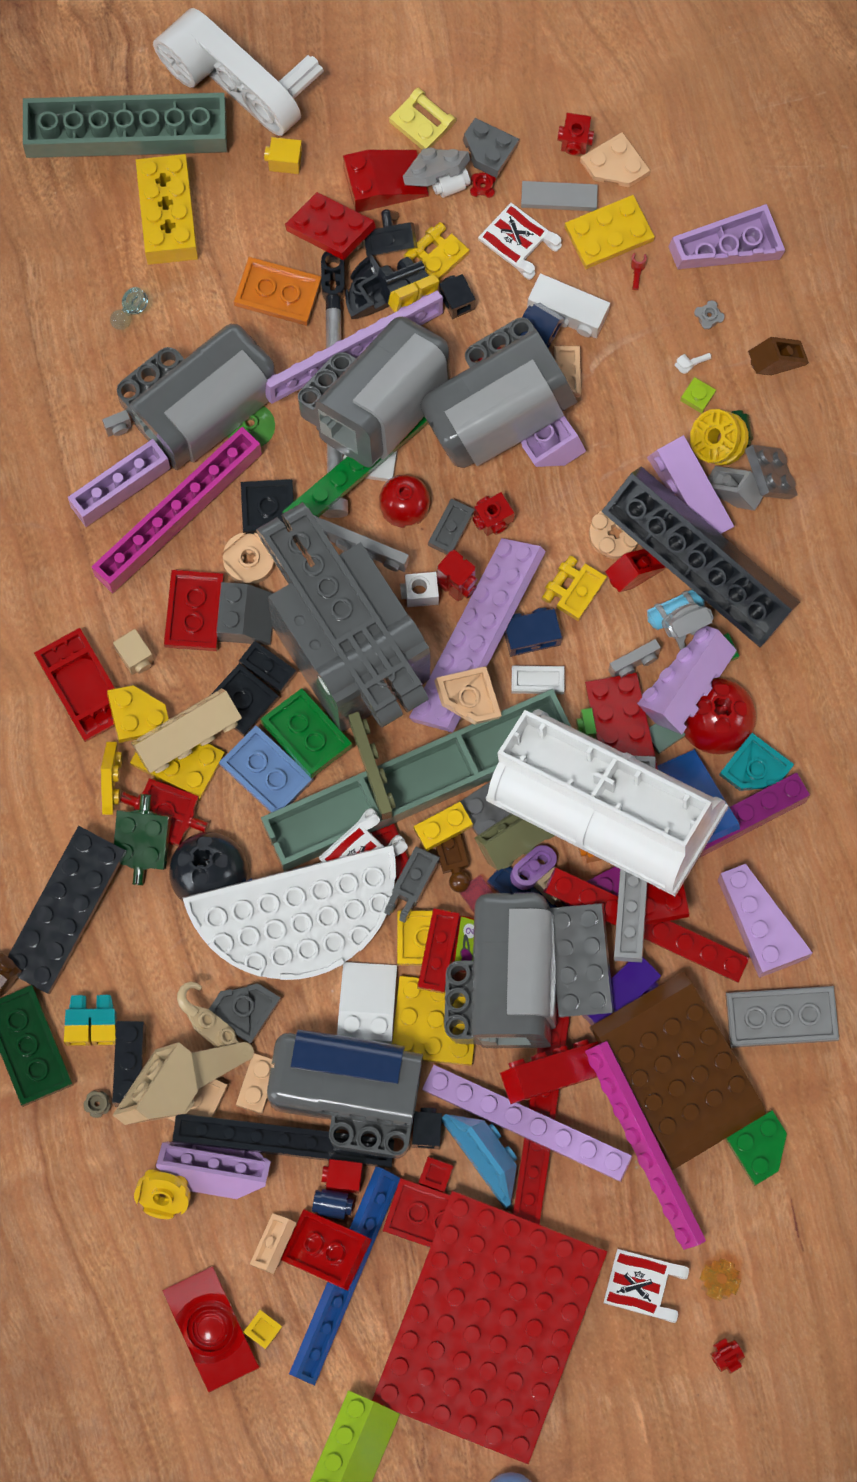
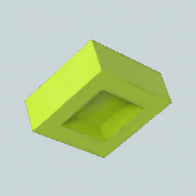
M694 377L681 396L680 401L702 414L715 395L716 389Z

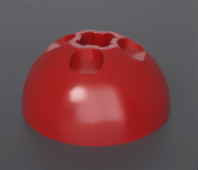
M713 678L711 681V691L707 696H702L696 704L699 708L694 717L688 716L684 722V725L687 727L684 734L686 739L701 751L710 754H728L738 750L749 735L753 733L756 725V709L751 696L741 685L729 679Z

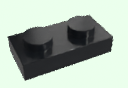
M255 640L239 660V663L279 693L284 691L297 674V670Z

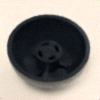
M215 832L198 833L184 840L175 850L169 866L171 886L175 894L182 901V897L246 882L248 875L247 859L240 846L231 838Z

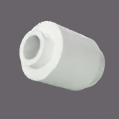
M464 168L459 175L450 177L449 174L436 178L437 183L432 184V188L436 195L440 194L444 198L465 190L466 186L471 183L466 168Z

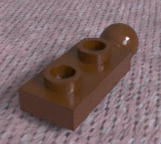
M459 834L436 846L438 857H440L443 874L452 873L449 878L450 888L457 893H462L469 888L470 878L466 873L462 872V869L469 867L461 835Z

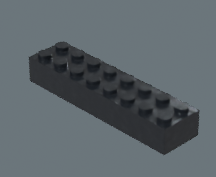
M642 466L629 475L601 511L760 648L771 638L800 603L799 600Z

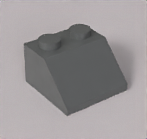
M221 582L216 632L218 641L252 644L255 640L260 645H271L272 624L268 596L273 593L249 584Z

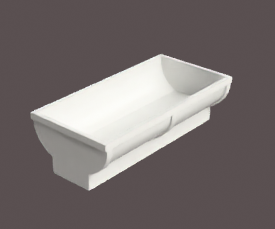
M540 709L532 713L524 710L497 753L499 762L492 776L488 795L486 796V801L673 896H676L728 809V805L725 804L723 799L707 795L637 760L635 756L627 752L622 753L549 717L548 713Z

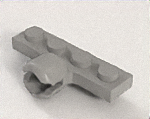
M314 516L329 541L336 543L335 546L343 550V552L361 542L373 561L376 560L384 563L383 566L391 571L397 572L400 570L405 572L409 564L408 554Z

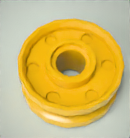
M710 409L702 413L695 420L690 431V444L693 452L699 459L716 465H730L738 461L744 454L748 445V429L739 415L721 409ZM721 433V438L718 442V435Z

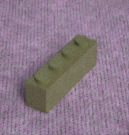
M510 814L474 839L488 864L499 871L511 866L515 859L523 854H528L536 845L544 840L553 838L555 835Z

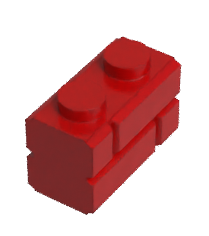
M452 550L437 566V584L445 592L449 591V595L456 601H461L464 597L468 599L477 588L474 585L477 581L475 577L476 566L467 559L463 560L462 555Z

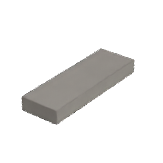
M522 181L521 208L597 210L598 184Z

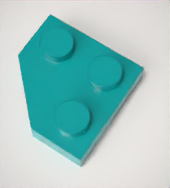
M751 733L720 772L719 776L739 791L765 789L783 780L794 764L755 734Z

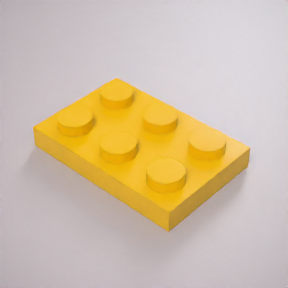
M634 195L565 222L564 225L585 270L651 243L655 238Z
M198 744L191 748V754L180 760L176 757L168 762L169 767L159 773L147 771L135 752L130 765L177 789L197 795L199 800H201L220 766L219 762L225 757V752L210 744L204 746Z

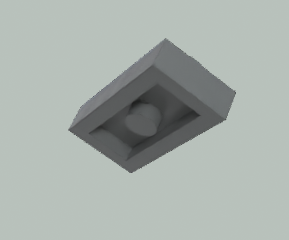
M450 499L428 542V546L444 554L455 550L474 514V509L454 499Z

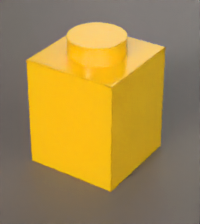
M271 137L270 146L265 147L264 161H268L269 171L299 174L302 157L301 140Z

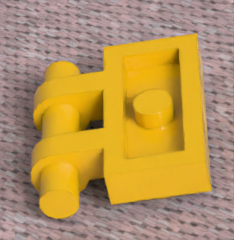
M441 222L435 227L427 229L425 231L426 235L417 242V248L410 249L403 255L404 258L409 257L411 260L417 257L423 262L425 272L429 276L434 274L439 281L469 255V249L452 233L445 240L440 236L446 230V227ZM431 243L435 244L437 247L429 254L424 251Z
M569 556L565 563L562 562L558 567V573L553 581H549L545 586L546 591L541 599L546 603H550L554 596L559 597L560 601L557 604V609L579 622L605 583L607 576L586 563L580 571L576 570L574 566L578 560L573 556ZM566 578H571L573 582L567 590L562 588L561 586Z

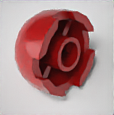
M409 474L397 475L390 478L383 485L379 495V507L384 519L391 525L405 528V526L421 523L427 516L430 509V494L425 484L417 477Z

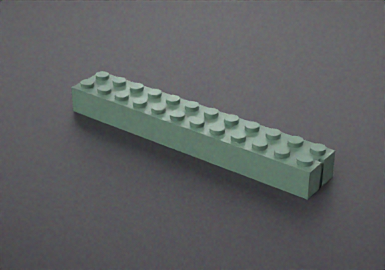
M548 690L501 711L502 716L499 719L475 725L471 724L377 766L378 769L383 768L387 783L383 784L386 794L391 792L396 808L392 809V818L382 820L366 771L261 817L262 825L271 845L274 847L283 871H288L321 856L352 828L369 808L374 809L380 818V822L376 826L368 829L371 833L490 781L499 762L497 753L524 710L532 713L540 709L548 713L549 717L571 727L554 690Z

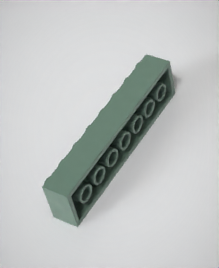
M225 93L23 98V147L26 158L227 152Z

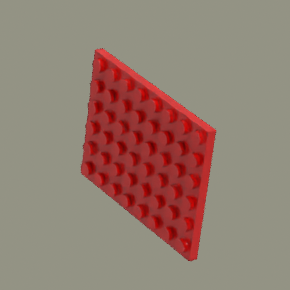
M452 1191L372 1401L395 1412L529 1464L608 1251Z

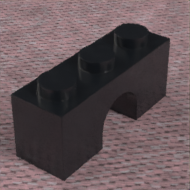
M116 1021L112 1103L115 1107L119 1106L143 1069L147 1028L143 1021Z

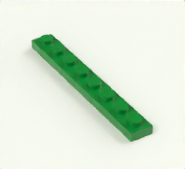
M425 416L386 458H379L372 467H365L352 457L347 456L289 505L283 513L303 502L314 516L320 517L335 502L346 495L428 424Z

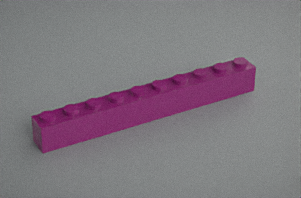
M796 772L731 806L730 809L739 822L740 829L706 844L699 858L806 803L810 794L798 773ZM615 866L586 882L619 896L620 868ZM561 901L564 907H566V906H572V905H569V904H567V903Z

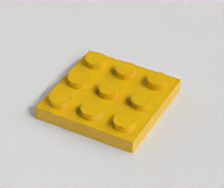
M400 976L392 1044L404 1046L405 1051L423 1054V1061L472 1066L474 1044H457L445 1032V991L442 994L417 989L419 978ZM458 997L454 1001V1008L464 1006L465 997ZM457 1024L453 1028V1035L462 1034L465 1025Z

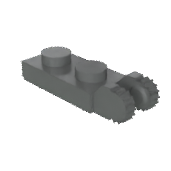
M419 847L414 848L392 890V896L385 908V914L390 916L394 912L400 898L407 903L400 913L399 920L404 923L407 921L414 905H417L434 873L440 857Z

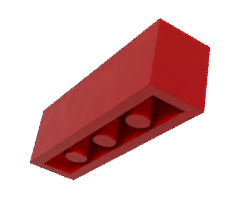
M588 1039L572 1044L574 1049L568 1050L567 1046L552 1050L551 1056H547L546 1052L531 1056V1062L525 1063L523 1058L509 1063L510 1069L500 1072L510 1104L597 1078L594 1069L589 1064L585 1051L599 1043L589 1044Z

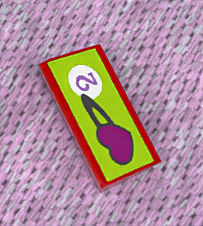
M459 916L451 963L474 960L473 918Z

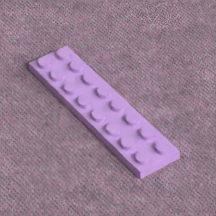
M501 538L476 590L473 592L430 679L424 687L429 700L414 708L409 716L413 722L453 733L461 717L441 705L434 680L441 676L484 666L487 667L546 552L541 546Z

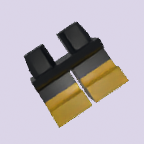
M405 257L398 262V271L394 272L388 265L381 267L378 271L377 278L382 284L380 293L394 312L438 290L439 280L434 274L429 276L425 272V266L422 261L414 263L409 257Z

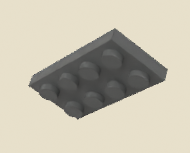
M604 903L549 908V911L554 915L556 993L559 1017L613 1013L614 1004Z

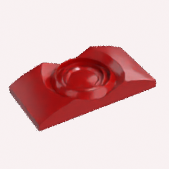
M81 628L34 652L35 657L84 742L115 726L107 695V690L115 689Z
M213 1266L162 1290L209 1393L259 1369L258 1363Z

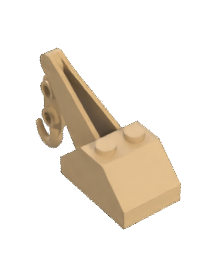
M187 982L183 984L177 993V1001L182 1011L187 1014L193 1028L216 1048L191 1053L178 1042L155 1049L113 1113V1116L124 1125L186 1114L194 1105L193 1098L199 1088L253 1057L254 1050L251 1044L238 1042L235 1031L211 1010L192 1005L187 1000L186 994L189 989H202V986L198 983Z

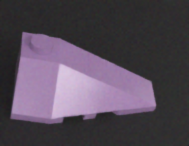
M564 416L521 442L523 449L536 467L565 466L586 452L578 435Z

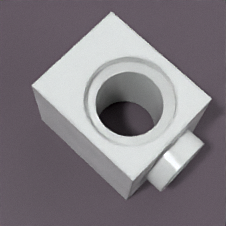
M436 572L405 574V583H401L400 588L401 599H407V607L438 605L439 595ZM415 586H423L426 591L422 594H416L412 589Z

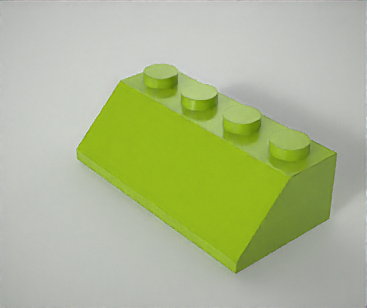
M348 1390L310 1482H372L400 1414Z

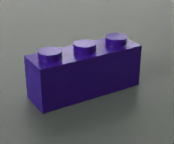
M643 957L642 962H628L611 978L614 1012L659 986L657 982L660 980L661 975ZM611 1013L582 1016L593 1025Z

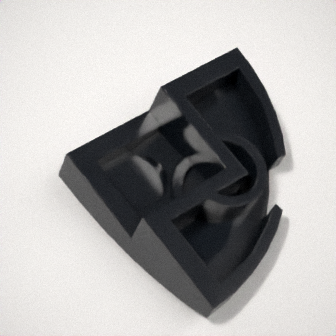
M372 254L361 261L350 276L352 283L350 290L346 289L345 299L352 319L365 317L389 307V304L380 293L382 284L377 278L380 267Z

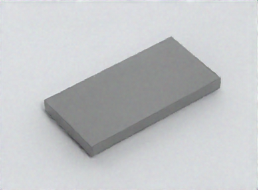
M834 986L725 994L730 1048L833 1042L839 1040Z

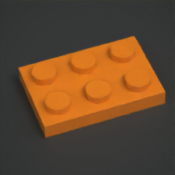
M248 257L234 299V306L307 326L321 285V276Z

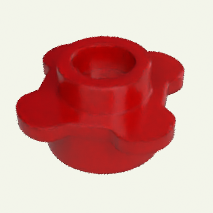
M484 172L475 173L471 176L473 186L470 189V194L473 197L482 195L491 198L494 196L493 184L496 182L494 176Z

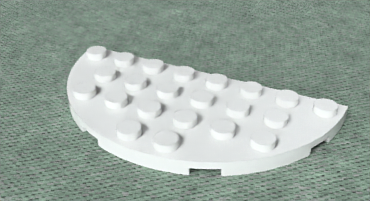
M388 845L182 897L189 918L199 935L215 953L231 965L256 976L280 980L314 977L344 964L357 952L361 951L381 927L387 915L384 912L392 896L396 878L393 845Z

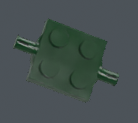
M140 794L139 810H117L114 845L127 851L120 865H127L134 869L132 885H144V870L149 868L164 870L167 866L171 816L160 815L150 811L151 794Z

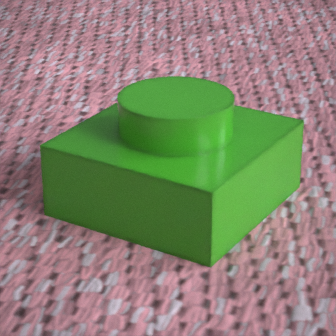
M592 708L582 709L580 718L576 719L577 730L595 739L596 728Z

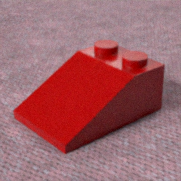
M364 150L343 155L344 172L355 211L359 213L428 197L427 186L404 184L403 175L417 158V150Z

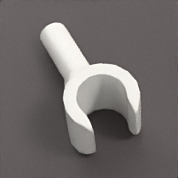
M707 353L691 360L683 354L677 359L675 366L681 373L686 374L693 366L711 359V354Z

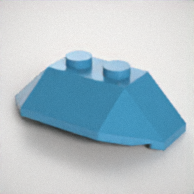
M445 1114L442 1117V1123L505 1210L508 1209L511 1205L517 1167L514 1162L517 1160L516 1155L509 1146L505 1148L498 1140L501 1135L493 1124L488 1126L484 1120Z

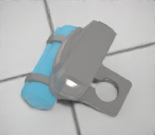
M693 590L684 591L682 595L662 604H655L653 608L647 610L648 623L656 630L664 628L668 637H673L676 640L680 650L686 648L684 644L686 635L689 633L694 635L700 628L711 624L713 615L711 610L704 606V599Z

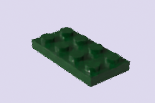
M30 985L0 998V1054L21 1106H27L73 1086L33 986Z

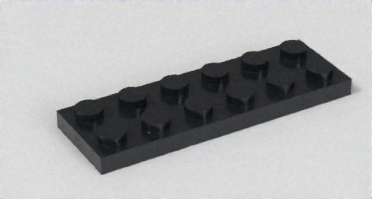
M78 825L8 955V958L22 971L18 978L47 994L51 993L127 852L126 850Z

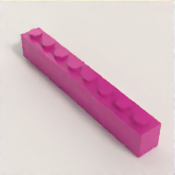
M243 427L236 431L91 566L94 576L113 594L262 455L260 443Z

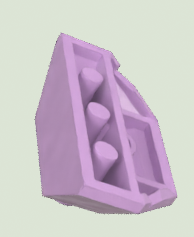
M167 1141L161 1145L156 1168L161 1172L183 1176L187 1179V1187L192 1192L238 1199L266 1186L271 1161L264 1158L258 1152Z

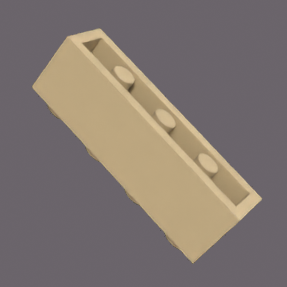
M221 688L132 741L131 744L146 770L150 773L153 771L159 773L169 767L168 762L176 757L180 760L191 754V748L201 744V746H204L215 739L214 735L221 730L227 732L238 725L237 721L242 717L227 691Z

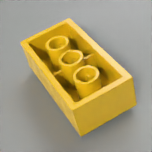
M186 154L135 159L147 264L198 260Z

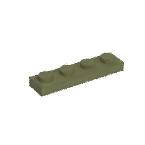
M359 712L348 715L349 724L382 820L392 818V809L396 808L391 792L386 794L383 785L387 783L383 768L378 769L375 759H378L379 756L375 744H369L367 734H370L366 718L361 719Z

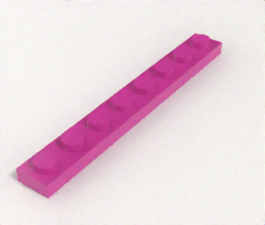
M605 1041L585 1051L589 1064L594 1069L601 1083V1088L613 1107L614 1115L619 1119L625 1131L627 1141L632 1145L637 1155L638 1163L643 1168L650 1182V1187L656 1194L663 1213L675 1232L677 1241L681 1244L683 1250L702 1244L706 1239L608 1042Z

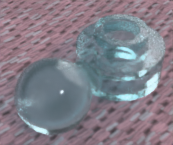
M132 287L127 290L122 298L123 308L115 310L110 316L112 327L117 330L127 328L130 323V315L139 314L146 308L148 295L138 287Z

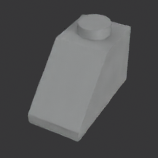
M715 466L708 477L717 496L737 508L755 511L763 498L760 495L751 471Z

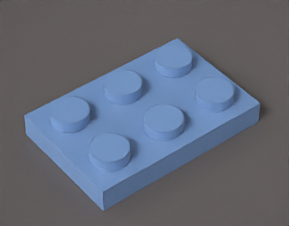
M257 726L219 762V765L270 813L290 805L313 782V778L311 779L288 754Z

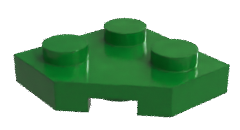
M772 1110L725 1139L754 1186L779 1171L787 1133Z

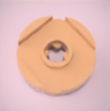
M601 511L593 517L589 529V540L596 552H600L606 558L619 559L623 554L634 551L638 546V543ZM616 527L617 530H621L622 533L619 534L618 539H615L613 535H608L611 528Z
M257 533L237 534L225 545L223 555L224 568L234 581L254 585L262 582L271 574L275 562ZM254 554V562L245 564L243 562V555Z

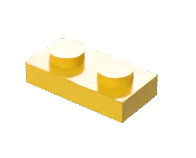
M458 802L413 826V829L424 849L429 851L472 828L473 823L462 803Z

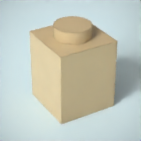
M136 629L113 642L117 654L131 675L136 672L139 674L145 672L151 667V663L154 662L152 653Z

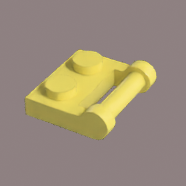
M416 88L410 97L389 117V122L419 148L426 149L432 148L451 129L456 122V118L451 114L447 115L425 96L423 90ZM420 104L438 119L441 124L437 127L414 107Z

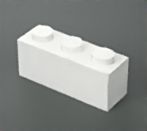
M541 273L527 302V307L541 303L565 317L561 327L568 326L577 330L584 337L591 336L596 339L610 308V302Z

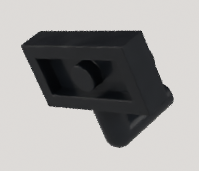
M388 209L383 210L381 213L383 228L374 229L364 239L367 257L371 254L372 256L417 248L414 223L393 225V221L398 220L399 214Z

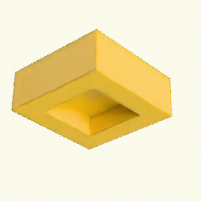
M259 1310L243 1333L266 1350L282 1329V1326Z

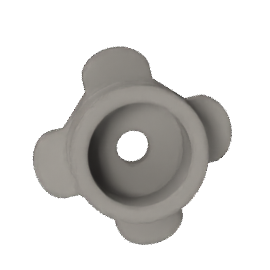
M712 300L708 301L707 305L703 307H697L694 311V315L698 317L699 323L704 329H710L724 320V314L718 310L717 303Z

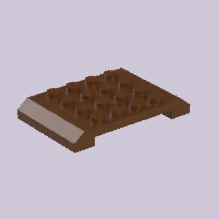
M684 972L677 974L589 1027L599 1044L605 1041L608 1042L672 1170L766 1114L759 1096L693 983Z

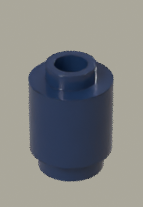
M325 1188L322 1191L315 1190L312 1212L318 1213L319 1216L344 1220L345 1215H351L353 1199L348 1198L349 1192Z

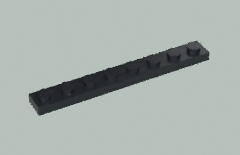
M180 1114L175 1117L172 1140L175 1143L329 1161V1159L382 1168L392 1167V1158L336 1149L330 1142L328 1131ZM335 1132L334 1139L339 1143H344L349 1139L350 1134ZM363 1136L361 1139V1143L365 1147H372L377 1141L376 1137ZM391 1139L388 1144L392 1151L394 1149V1139Z

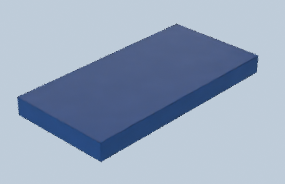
M695 749L657 766L659 771L707 795L718 797L725 801ZM729 806L707 844L740 829L739 822Z

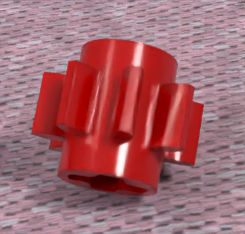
M724 1338L713 1345L716 1351L710 1355L720 1372L727 1369L729 1374L742 1367L740 1361L745 1356L735 1340L728 1343L727 1339Z

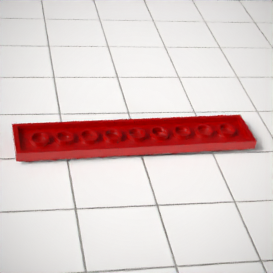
M637 673L628 674L622 678L615 676L585 682L589 707L592 708L596 740L622 753L627 752L633 756L655 757L646 712L637 704L642 699ZM650 883L647 884L645 925L690 917L683 884L676 896Z

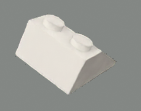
M345 962L343 964L337 1035L392 1044L397 965Z

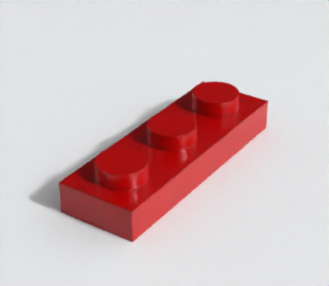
M433 908L417 989L444 994L446 970L451 961L460 913Z

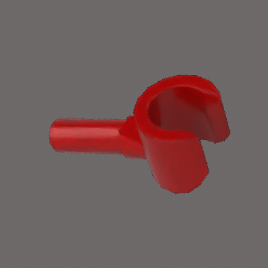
M635 253L632 255L631 268L634 270L632 290L639 289L641 271L646 266V254H644L643 261L641 262L635 260Z

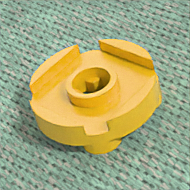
M154 1169L147 1170L144 1176L137 1182L134 1200L137 1205L139 1201L147 1215L159 1219H172L174 1214L181 1212L182 1215L188 1208L191 1196L190 1190L187 1187L188 1181L183 1176L158 1172Z

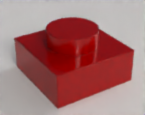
M427 1157L418 1184L444 1193L454 1166Z

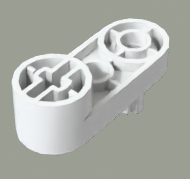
M195 8L188 9L153 41V47L159 59L181 83L192 88L208 75L265 128L278 136L286 133L301 118L300 109L294 98L324 71L315 57L307 55L278 82L213 21Z

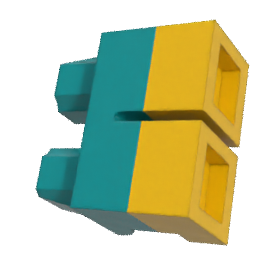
M97 995L96 1009H87L86 996H71L69 1009H65L64 1043L66 1046H91V1042L94 1046L115 1045L117 1012L114 1009L111 995Z

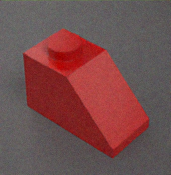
M640 549L623 554L605 573L609 577L611 585L620 593L634 589L662 572L666 567L647 550Z

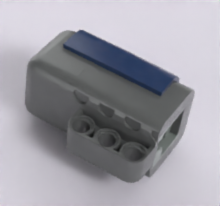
M300 1029L297 1030V1034L284 1033L277 1038L271 1063L274 1065V1068L270 1069L267 1086V1097L273 1109L283 1113L331 1120L329 1139L331 1144L339 1150L394 1159L401 1158L407 1153L414 1121L423 1054L405 1051V1047L402 1045ZM337 1130H347L350 1134L349 1139L344 1143L337 1142L334 1139V1134ZM371 1133L375 1135L377 1141L374 1146L365 1147L361 1143V1139L365 1134ZM393 1138H400L404 1142V1147L400 1151H392L388 1146L389 1141Z

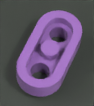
M540 845L530 851L513 867L510 874L513 885L521 890L532 888L538 880L554 868L557 861L554 850L548 846ZM538 859L543 860V861L545 862V864H544V865L540 864V863L538 862ZM519 875L526 876L527 880H522Z

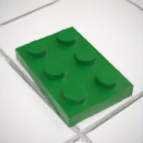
M302 688L261 718V724L311 779L352 748V743Z

